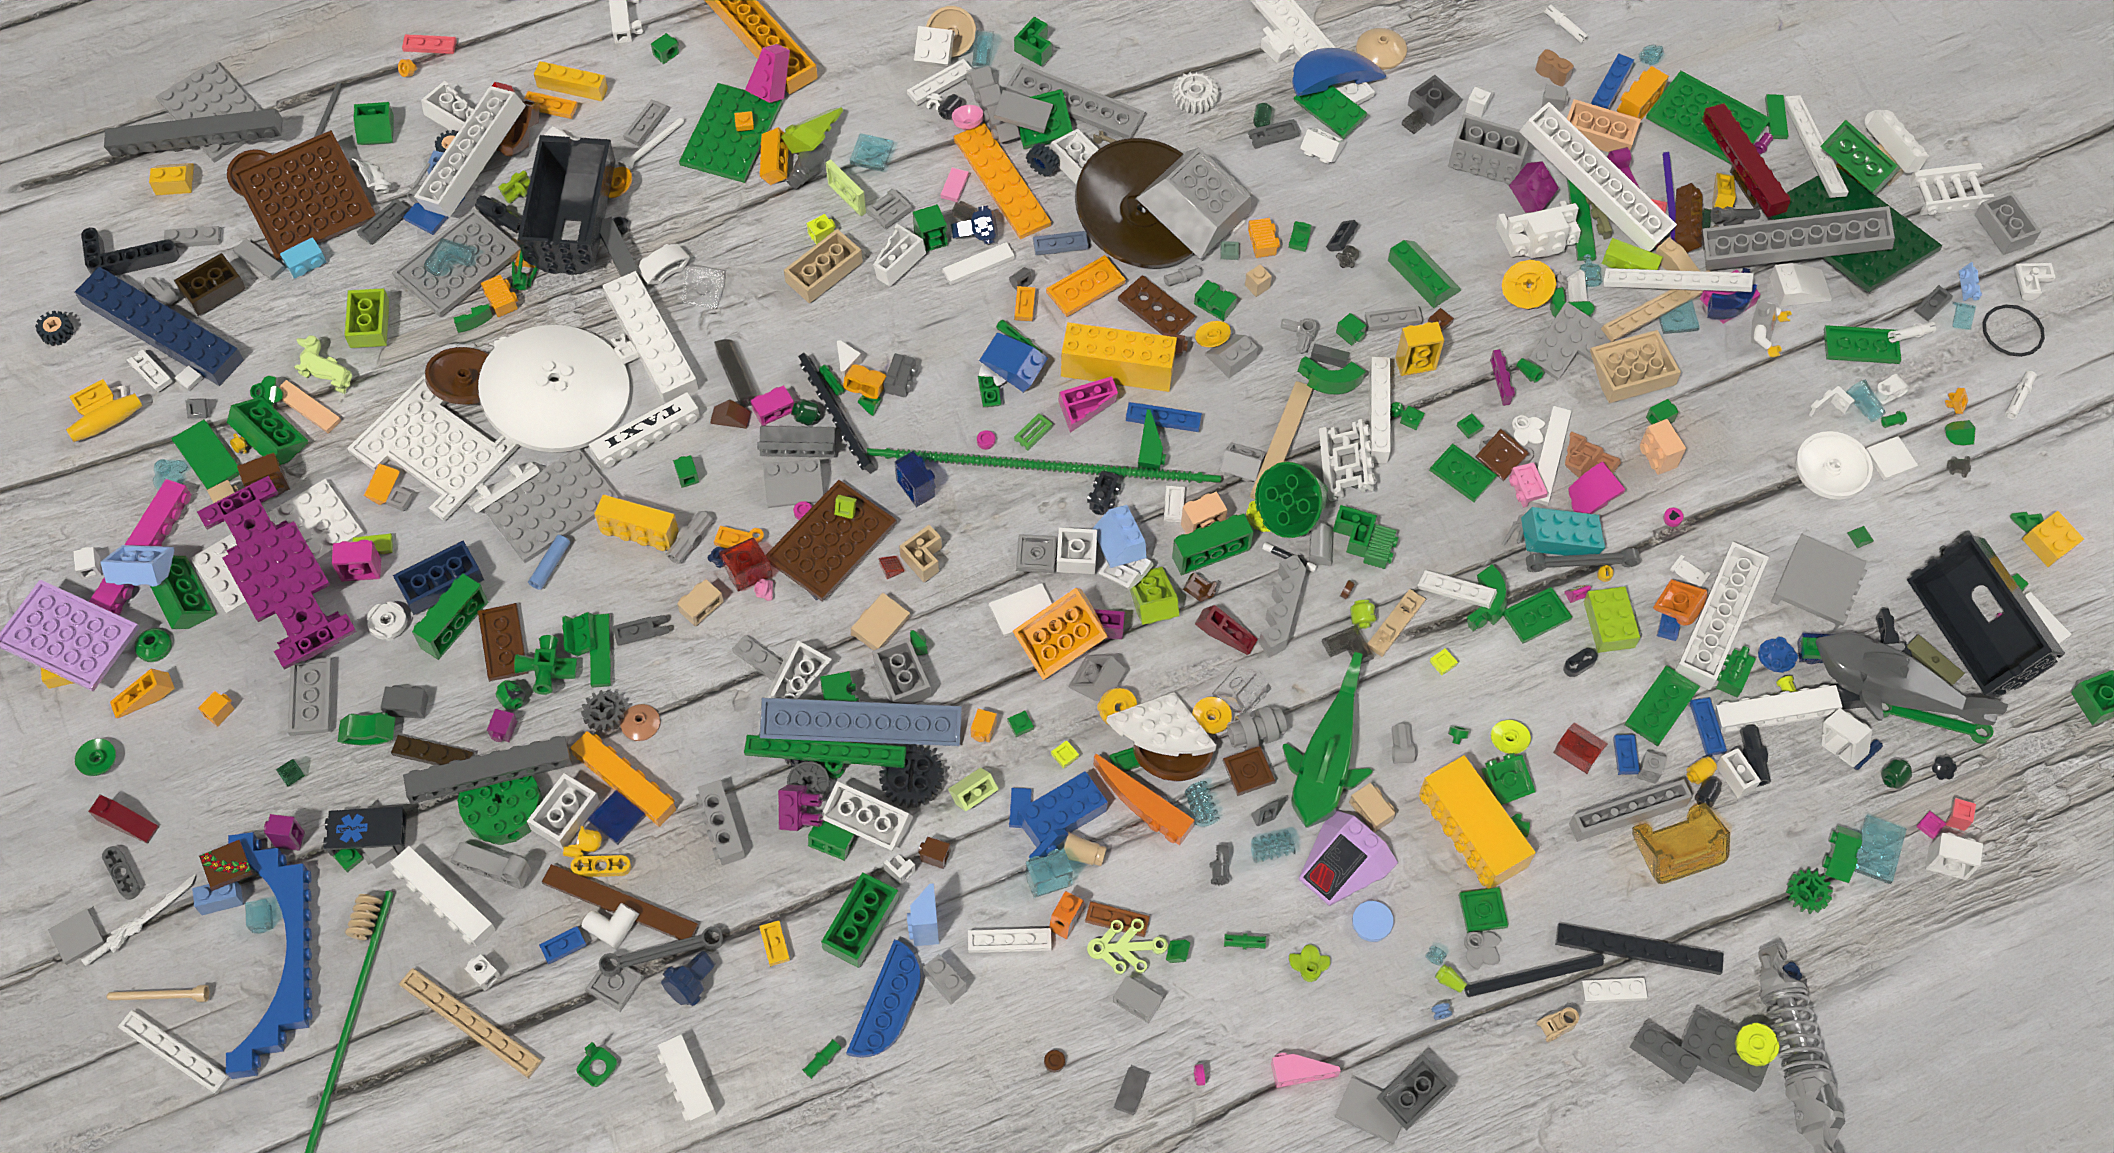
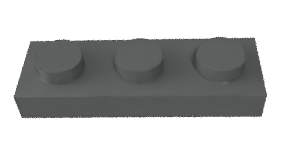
M394 199L356 232L359 237L371 245L402 219L409 211V208L398 199Z

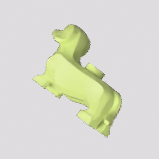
M309 335L306 339L297 338V343L305 348L299 357L300 365L294 366L298 373L306 378L311 373L316 378L332 380L331 385L336 387L335 390L346 394V389L350 386L352 373L337 364L338 362L334 358L328 357L325 359L319 356L321 342L316 336Z

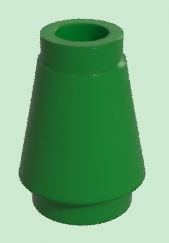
M1524 358L1517 362L1516 367L1519 368L1530 382L1536 383L1543 377L1544 371L1541 366Z

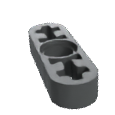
M115 846L106 848L102 853V859L119 893L128 900L136 898L140 893V886L124 854ZM113 853L118 862L116 864L111 860V854ZM121 868H125L126 874L123 877H116V872ZM125 882H128V884L131 886L132 891L129 893L127 892V887L124 884Z

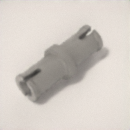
M1195 265L1187 269H1178V272L1164 275V282L1167 286L1178 282H1187L1188 279L1201 276L1200 268Z

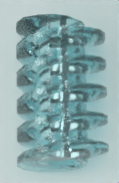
M1207 781L1194 783L1185 790V796L1188 798L1187 802L1190 805V810L1193 812L1192 816L1196 819L1195 824L1199 827L1212 825L1220 819L1219 817H1214L1218 814V810H1211L1216 806L1214 802L1209 803L1213 796H1206L1210 792L1209 788H1204L1208 784Z
M1284 830L1282 834L1276 832L1274 836L1269 833L1267 838L1261 835L1259 840L1256 837L1251 839V854L1255 863H1257V857H1260L1262 862H1264L1265 855H1268L1269 859L1272 860L1273 853L1280 858L1281 851H1283L1285 856H1288V850H1291L1293 854L1296 853L1294 840L1288 830Z

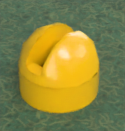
M1604 565L1599 568L1597 577L1603 582H1608L1612 579L1614 571L1609 565Z

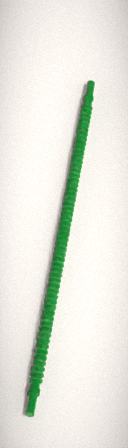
M867 448L868 456L885 457V459L894 457L897 460L899 458L904 460L907 458L908 461L910 459H913V461L918 459L919 462L922 459L924 462L926 460H929V462L934 460L935 463L937 461L940 463L945 461L946 464L947 462L951 464L953 462H956V464L960 462L961 465L972 463V466L974 464H977V466L983 464V467L985 465H988V467L991 465L996 467L998 465L999 468L1001 466H1004V468L1009 466L1010 469L1012 467H1015V469L1020 467L1021 470L1025 467L1026 470L1028 468H1031V470L1036 468L1037 471L1039 469H1042V471L1047 469L1048 472L1050 470H1053V472L1055 470H1058V472L1063 470L1064 473L1066 471H1069V473L1074 471L1075 474L1077 472H1080V474L1085 472L1086 475L1088 473H1091V475L1096 473L1098 475L1101 471L1113 472L1119 477L1120 475H1123V477L1127 475L1129 478L1131 476H1134V478L1139 476L1140 479L1142 477H1145V479L1150 477L1151 480L1153 478H1156V480L1158 478H1161V480L1165 478L1167 481L1169 479H1172V481L1177 479L1178 482L1180 480H1183V482L1188 480L1189 483L1190 481H1196L1197 483H1221V475L1203 474V472L1191 473L1189 471V473H1186V471H1183L1181 473L1180 470L1178 472H1175V470L1170 472L1169 469L1167 471H1164V469L1159 471L1158 468L1154 471L1153 468L1151 470H1148V468L1143 470L1142 467L1140 469H1137V467L1132 469L1131 466L1129 468H1126V466L1124 468H1121V466L1116 468L1115 465L1113 467H1110V465L1105 467L1104 464L1102 466H1099V464L1094 466L1093 463L1091 465H1088V463L1086 465H1083V463L1078 465L1077 462L1075 464H1072V462L1067 464L1066 461L1064 463H1061V461L1059 463H1056V461L1052 463L1050 460L1048 462H1045V460L1040 462L1039 459L1037 461H1034V459L1029 461L1028 458L1027 460L1023 458L1021 460H1018V458L1014 460L1012 457L1010 459H1007V457L1002 459L1001 456L1000 458L996 456L994 458H991V456L987 458L986 455L983 457L978 455L976 457L975 454L973 456H970V454L964 456V453L962 455H959V453L956 455L951 453L949 455L948 452L946 454H943V452L938 454L937 451L935 453H932V451L927 453L926 450L924 452H921V450L919 452H916V450L911 452L910 449L908 451H905V449L900 451L899 448L897 450L890 448Z

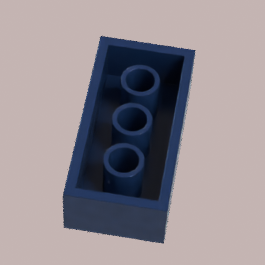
M464 540L393 575L413 615L435 605L439 601L440 596L449 590L453 581L462 574H465L477 583L484 580Z

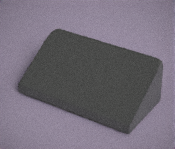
M1314 344L1310 359L1344 368L1347 365L1350 352Z

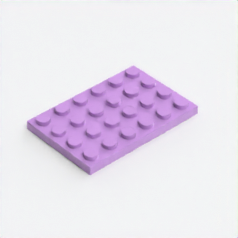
M39 580L0 632V648L94 692L140 627L130 620Z

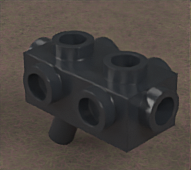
M1101 471L1100 476L1095 477L1093 488L1095 489L1093 493H1089L1087 499L1089 509L1096 515L1105 514L1109 509L1114 508L1116 500L1113 497L1115 494L1118 495L1121 489L1118 475L1113 472Z

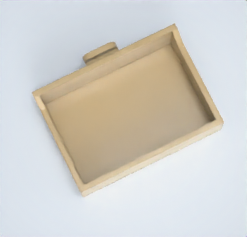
M882 593L861 614L860 619L852 626L850 635L859 639L872 650L882 648L910 617V613L886 594Z

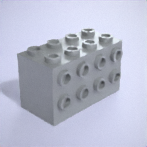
M1463 114L1454 140L1448 167L1510 184L1521 170L1529 141L1519 132V129Z

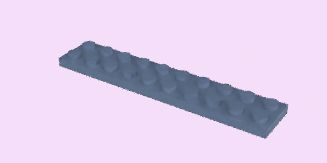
M762 698L760 738L960 746L962 706Z

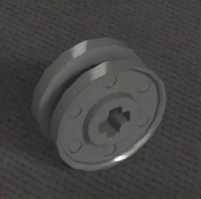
M802 762L791 769L787 777V785L805 786L807 784L808 794H822L823 798L819 800L823 801L828 797L830 792L829 777L826 770L818 763Z

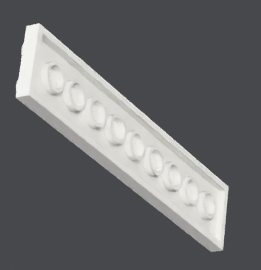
M1250 0L1275 30L1279 29L1293 43L1294 51L1300 58L1316 49L1336 48L1294 0ZM1352 80L1332 85L1357 105L1374 97L1375 94L1367 82L1356 84Z

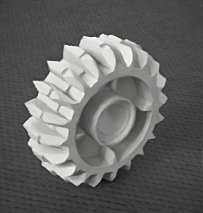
M1197 71L1195 74L1189 72L1186 75L1183 73L1182 77H1178L1172 89L1173 101L1176 106H1180L1181 110L1186 109L1187 113L1192 111L1193 114L1196 112L1201 114L1203 111L1208 112L1209 108L1212 109L1217 102L1219 94L1215 80L1211 79L1210 75L1205 76L1204 72L1198 74Z

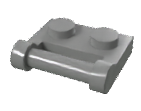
M894 189L889 190L887 195L866 207L867 215L872 216L884 229L912 210V206ZM890 200H893V201H891L890 203H888L886 206H884L883 208H881L879 211H876V210H878L880 207H882L883 205H885L887 202H889Z

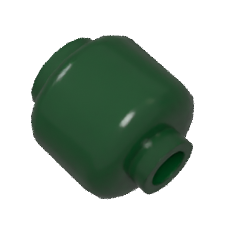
M801 399L799 402L796 401L794 403L791 415H793L796 422L810 426L814 421L817 422L819 420L820 411H818L816 403Z
M1891 760L1881 771L1883 783L1889 788H1902L1912 778V768L1909 763L1904 760Z

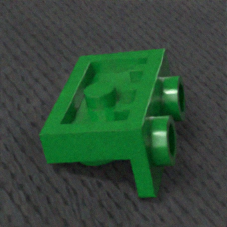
M586 612L575 618L566 615L562 617L565 651L578 657L596 649L592 613Z

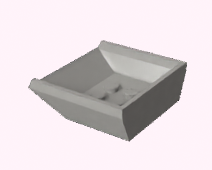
M1199 147L1185 152L1136 198L1200 260L1251 212V196Z

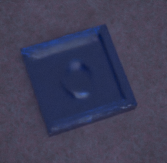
M615 790L588 818V821L619 845L646 815Z

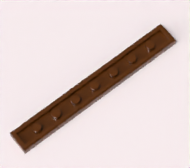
M552 864L542 880L543 885L612 913H615L620 903H623L639 913L635 920L636 923L678 940L694 937L699 927L695 922Z

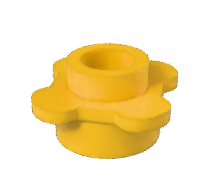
M236 433L233 434L234 438L230 440L233 450L236 453L241 451L243 454L247 453L245 447H247L245 439L242 436L238 437Z

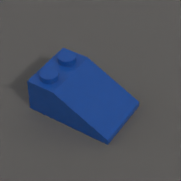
M997 332L979 361L1017 389L1024 392L1031 386L1048 357L1032 346Z

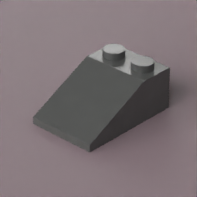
M1422 1055L1376 1099L1407 1131L1442 1102L1453 1091V1085Z

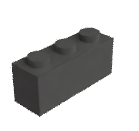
M1646 1023L1629 1047L1683 1084L1687 1082L1700 1063L1698 1058Z

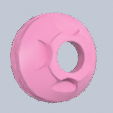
M976 105L958 107L952 113L953 123L964 131L974 129L983 121V110Z

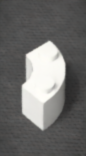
M666 244L640 261L638 266L639 274L648 284L661 285L668 276L681 272L690 257L678 244Z

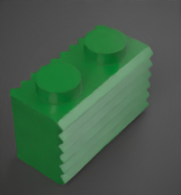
M1374 524L1363 563L1382 569L1386 568L1387 563L1391 564L1394 553L1390 551L1392 547L1396 548L1399 538L1395 536L1397 530Z

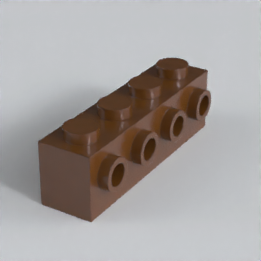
M1693 183L1676 189L1675 223L1677 225L1675 226V241L1684 248L1686 253L1702 247L1703 195L1701 190L1696 188Z

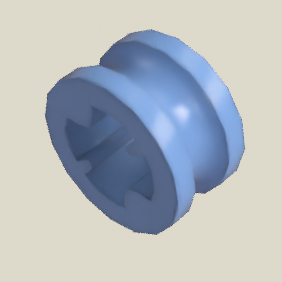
M1443 1003L1432 1007L1431 1010L1435 1013L1434 1019L1441 1020L1452 1016V1012L1449 1011L1450 1004Z

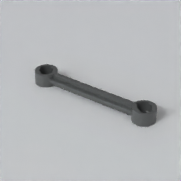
M1635 548L1625 549L1620 553L1550 557L1535 553L1527 556L1525 559L1529 572H1540L1546 568L1611 564L1634 567L1641 563L1639 550Z
M710 926L702 932V935L622 956L607 953L600 958L599 968L604 976L613 977L619 973L621 968L705 947L709 950H716L723 943V935L719 928ZM711 932L720 935L719 941L715 944H708L706 942ZM609 959H614L618 962L617 967L613 971L604 970V965Z

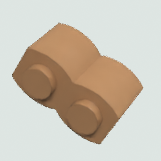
M1545 49L1538 57L1535 70L1539 75L1549 78L1554 84L1563 87L1570 80L1574 65L1567 59L1560 58L1555 52Z

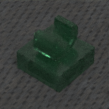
M294 759L275 769L287 787L305 776Z

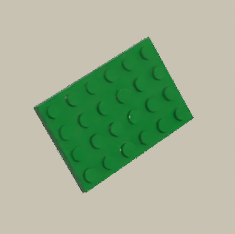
M1681 70L1646 115V119L1731 164L1702 121L1705 108L1725 103L1727 108L1731 110L1733 117L1739 122L1744 133L1748 135L1752 144L1756 142L1771 120L1768 116Z
M717 83L679 160L680 166L745 183L761 150L762 134L770 131L782 106V100L769 103L744 89ZM752 111L754 130L737 131L734 113Z

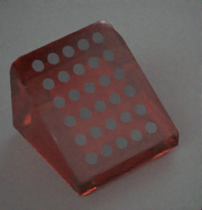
M897 556L881 557L878 559L886 579L904 572Z

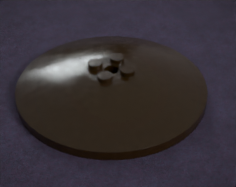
M1128 138L1103 146L1087 160L1076 183V211L1087 235L1106 254L1123 263L1141 268L1172 266L1194 254L1146 207L1136 200L1146 188L1183 155L1182 152L1156 140ZM1137 207H1143L1145 212H1140Z

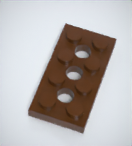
M1143 275L1118 296L1120 303L1161 335H1163V332L1180 335L1196 318L1194 314ZM1146 296L1148 299L1140 300L1139 297ZM1159 306L1161 307V310L1155 311L1152 309V307ZM1168 316H1172L1174 320L1167 321L1165 318Z

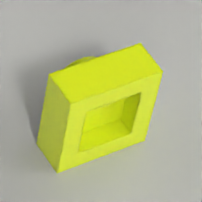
M1446 648L1430 658L1429 661L1442 676L1457 666L1458 663Z
M1067 740L1051 751V755L1063 769L1079 758V754Z

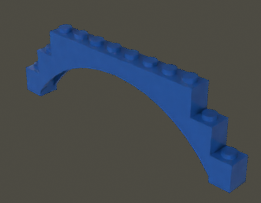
M254 832L228 835V844L240 840L250 868L267 882L276 896L285 923L286 956L281 981L268 1010L248 1037L232 1052H226V1074L231 1079L258 1076V1068L261 1067L259 1055L284 1052V1044L287 1043L285 1031L309 1028V1020H312V1010L309 1008V1000H312V990L309 987V980H312V970L309 967V960H312V951L309 948V941L312 940V932L309 928L312 913L309 909V902L312 900V895L308 885L312 880L311 872L307 870L304 864L286 866V856L282 854L279 848L262 850L261 840L257 838Z

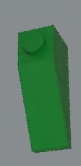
M1147 409L1138 458V468H1153V470L1158 468L1160 471L1161 465H1165L1166 454H1163V446L1151 410Z

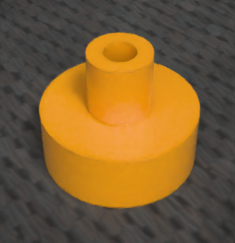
M402 59L398 63V71L403 77H410L417 70V66L410 59Z

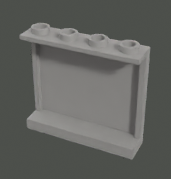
M1801 534L1791 553L1771 603L1778 605L1781 600L1835 623L1836 625L1833 630L1836 631L1840 625L1844 626L1848 615L1845 613L1847 610L1850 611L1855 600L1852 597L1857 595L1861 587L1858 582L1859 580L1862 581L1866 575L1867 570L1864 568L1867 562Z

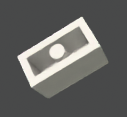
M1739 748L1721 756L1716 764L1717 769L1737 798L1754 791L1761 782Z

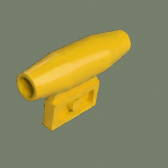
M104 379L69 396L75 408L83 417L69 426L66 431L73 442L97 435L124 421L143 405L135 393L114 400L113 393Z

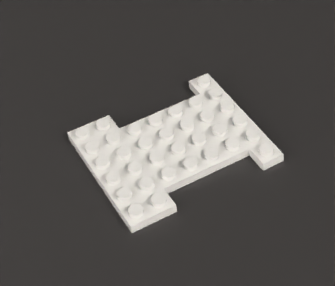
M424 374L347 449L349 453L374 471L378 464L383 465L390 459L436 492L440 497L429 509L433 514L445 521L477 489L476 487L483 483L520 445L510 441L503 435L494 443L443 407L447 402L436 397L428 389Z

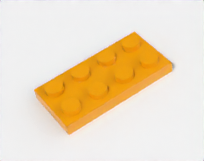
M1104 255L1047 287L1046 293L1063 314L1068 317L1125 284L1126 279Z

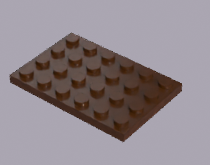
M838 480L764 556V560L823 602L897 524V520ZM838 495L856 499L855 516L853 519L834 515L836 497Z

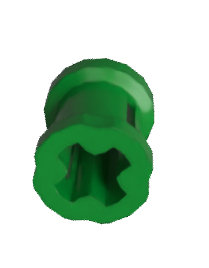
M825 762L828 777L838 779L843 775V763Z

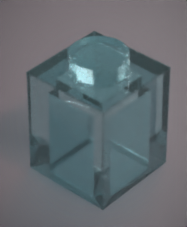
M267 899L245 903L246 926L252 933L261 934L265 933L266 930L273 929L272 906Z

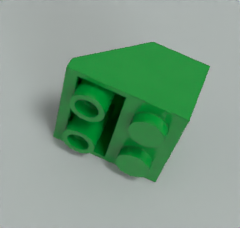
M390 103L354 104L353 119L357 144L393 143L394 114Z

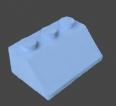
M1127 505L1109 509L1092 528L1097 530V541L1110 568L1147 558L1145 540Z
M122 545L100 562L106 583H115L116 585L132 584L134 586L141 584L149 586L160 585L169 575L174 547Z
M933 883L929 884L910 905L911 913H907L909 939H914V946L939 944Z

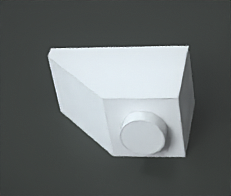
M1480 86L1474 87L1468 99L1465 112L1482 118L1494 91Z

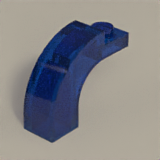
M1743 268L1741 273H1750V269ZM1753 284L1752 292L1737 291L1730 295L1712 293L1708 302L1707 318L1723 320L1740 315L1748 308L1756 292L1757 285Z

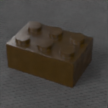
M222 253L174 280L180 293L197 316L246 289L241 277Z

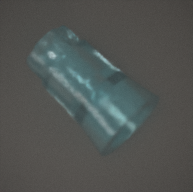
M1866 379L1861 380L1846 391L1855 400L1854 404L1871 422L1878 420L1886 413L1882 403L1878 400Z

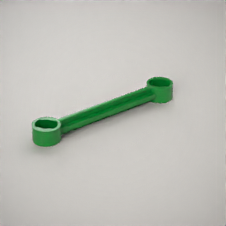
M1886 704L1889 710L1883 711L1884 718L1894 715L1970 735L1974 742L1979 744L1986 743L1994 733L1991 725H1974L1917 709ZM1984 729L1987 732V736H1980L1976 730Z

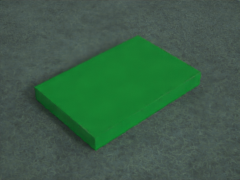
M1453 443L1429 470L1474 503L1497 478V474Z
M1552 587L1505 609L1503 614L1522 644L1572 620L1571 614Z

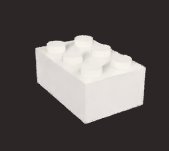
M563 773L527 820V823L533 832L564 850V846L570 843L579 831L580 825L583 826L600 803L596 792Z

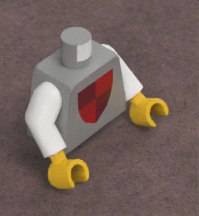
M1768 301L1758 302L1752 320L1751 343L1760 344L1765 350L1768 349L1770 357L1780 356L1781 346L1776 345L1772 347L1770 341L1777 317L1779 322L1790 321L1787 316L1792 315L1791 311H1781L1775 304Z

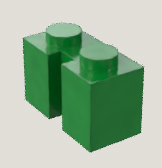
M1206 280L1195 293L1194 305L1224 322L1235 309L1237 297L1230 291H1221L1218 284Z

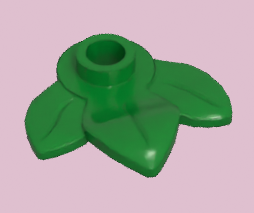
M275 376L264 377L261 383L254 384L250 389V395L253 399L263 397L272 407L273 403L281 401L284 397L282 389L275 386Z

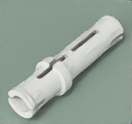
M1552 4L1548 6L1550 10L1546 8L1545 14L1551 17L1556 25L1564 28L1581 44L1585 43L1583 38L1586 40L1589 38V35L1569 20L1565 13L1558 11Z
M1932 321L1924 324L1917 323L1912 327L1890 331L1888 338L1894 337L1889 339L1892 343L1912 337L1919 338L1925 334L1934 333L1936 326L1930 327L1935 325Z
M2026 371L2022 381L2018 383L2017 391L2005 412L2008 418H2017L2027 395L2032 391V385L2037 378L2035 372Z

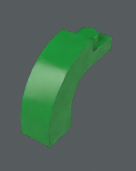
M1307 356L1301 359L1297 372L1309 380L1307 386L1316 391L1333 395L1344 394L1354 390L1362 383L1366 373L1365 370L1352 361L1340 370H1327Z
M1492 564L1477 575L1478 585L1496 589L1497 594L1490 609L1481 606L1467 617L1468 627L1473 632L1478 628H1482L1487 621L1495 625L1503 616L1507 606L1505 581L1501 573Z

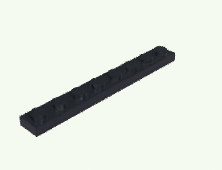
M803 352L798 356L801 360L800 367L805 373L808 372L809 382L818 389L815 391L821 400L825 401L824 407L829 414L832 413L834 417L832 421L837 428L840 427L842 430L840 435L845 442H849L850 446L848 448L853 456H857L859 459L857 461L859 467L870 474L876 471V468L812 359Z
M1558 923L1555 945L1716 975L1723 973L1724 953Z

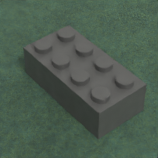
M1695 1011L1688 1020L1678 1046L1700 1060L1698 1066L1755 1092L1761 1086L1769 1064L1754 1066L1741 1059L1735 1047V1039L1739 1031Z

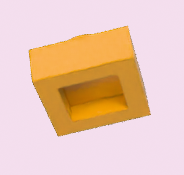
M752 111L734 113L737 131L754 130Z

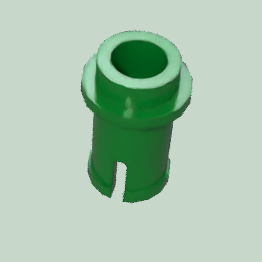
M1901 411L1881 417V424L1884 428L1897 424L1903 425L1907 422L1905 412Z

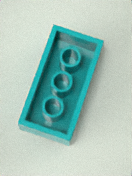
M1531 507L1521 517L1526 550L1529 552L1569 556L1600 554L1605 549L1599 515Z

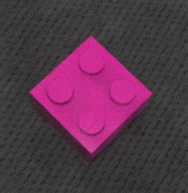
M360 540L358 542L342 541L340 543H333L332 565L341 582L380 579L381 557L373 541Z

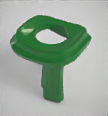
M591 1042L585 1047L587 1055L579 1063L576 1071L585 1082L593 1087H598L613 1073L618 1062L606 1049L596 1047L595 1043ZM595 1060H602L606 1064L604 1073L598 1076L591 1074V1063Z

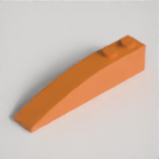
M1097 753L1095 754L1094 766L1114 793L1136 815L1144 820L1153 831H1159L1165 835L1169 842L1180 846L1194 828L1195 820Z

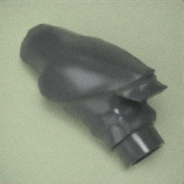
M822 143L813 151L799 153L798 159L789 173L790 176L786 179V182L793 189L796 190L800 185L802 186L809 179L822 172L824 160L828 155L826 145Z

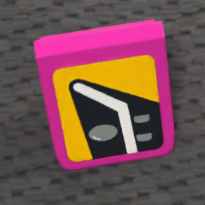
M1579 585L1565 590L1564 593L1569 602L1573 603L1585 598L1591 587L1590 585Z

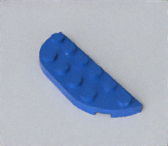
M896 939L892 943L846 1052L848 1056L859 1058L871 1057L890 1048L900 1036L915 1001L921 981L920 968L913 952Z

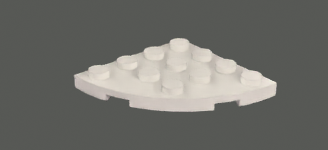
M1175 692L1107 716L1106 722L1120 736L1123 737L1125 735L1135 741V745L1155 753L1178 756L1179 753H1192V756L1216 750V744Z

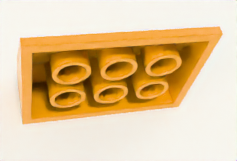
M1080 588L1073 589L1013 630L1014 635L1043 680L1108 637L1095 610Z

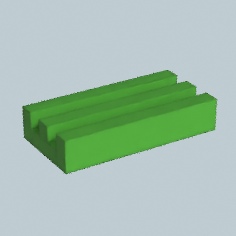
M1038 413L1014 436V441L1019 442L1022 447L1024 446L1029 451L1053 428V423ZM1040 420L1042 421V422H1041L1036 428H1034L1024 439H1022V437H1023L1026 433H1028Z

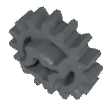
M600 690L599 695L593 692V698L587 697V704H582L583 711H581V714L584 717V723L588 724L589 729L595 727L596 732L603 729L606 733L609 727L614 730V724H621L619 718L624 719L625 717L623 713L625 707L622 699H618L616 693L611 695L610 690L606 694H603V691Z

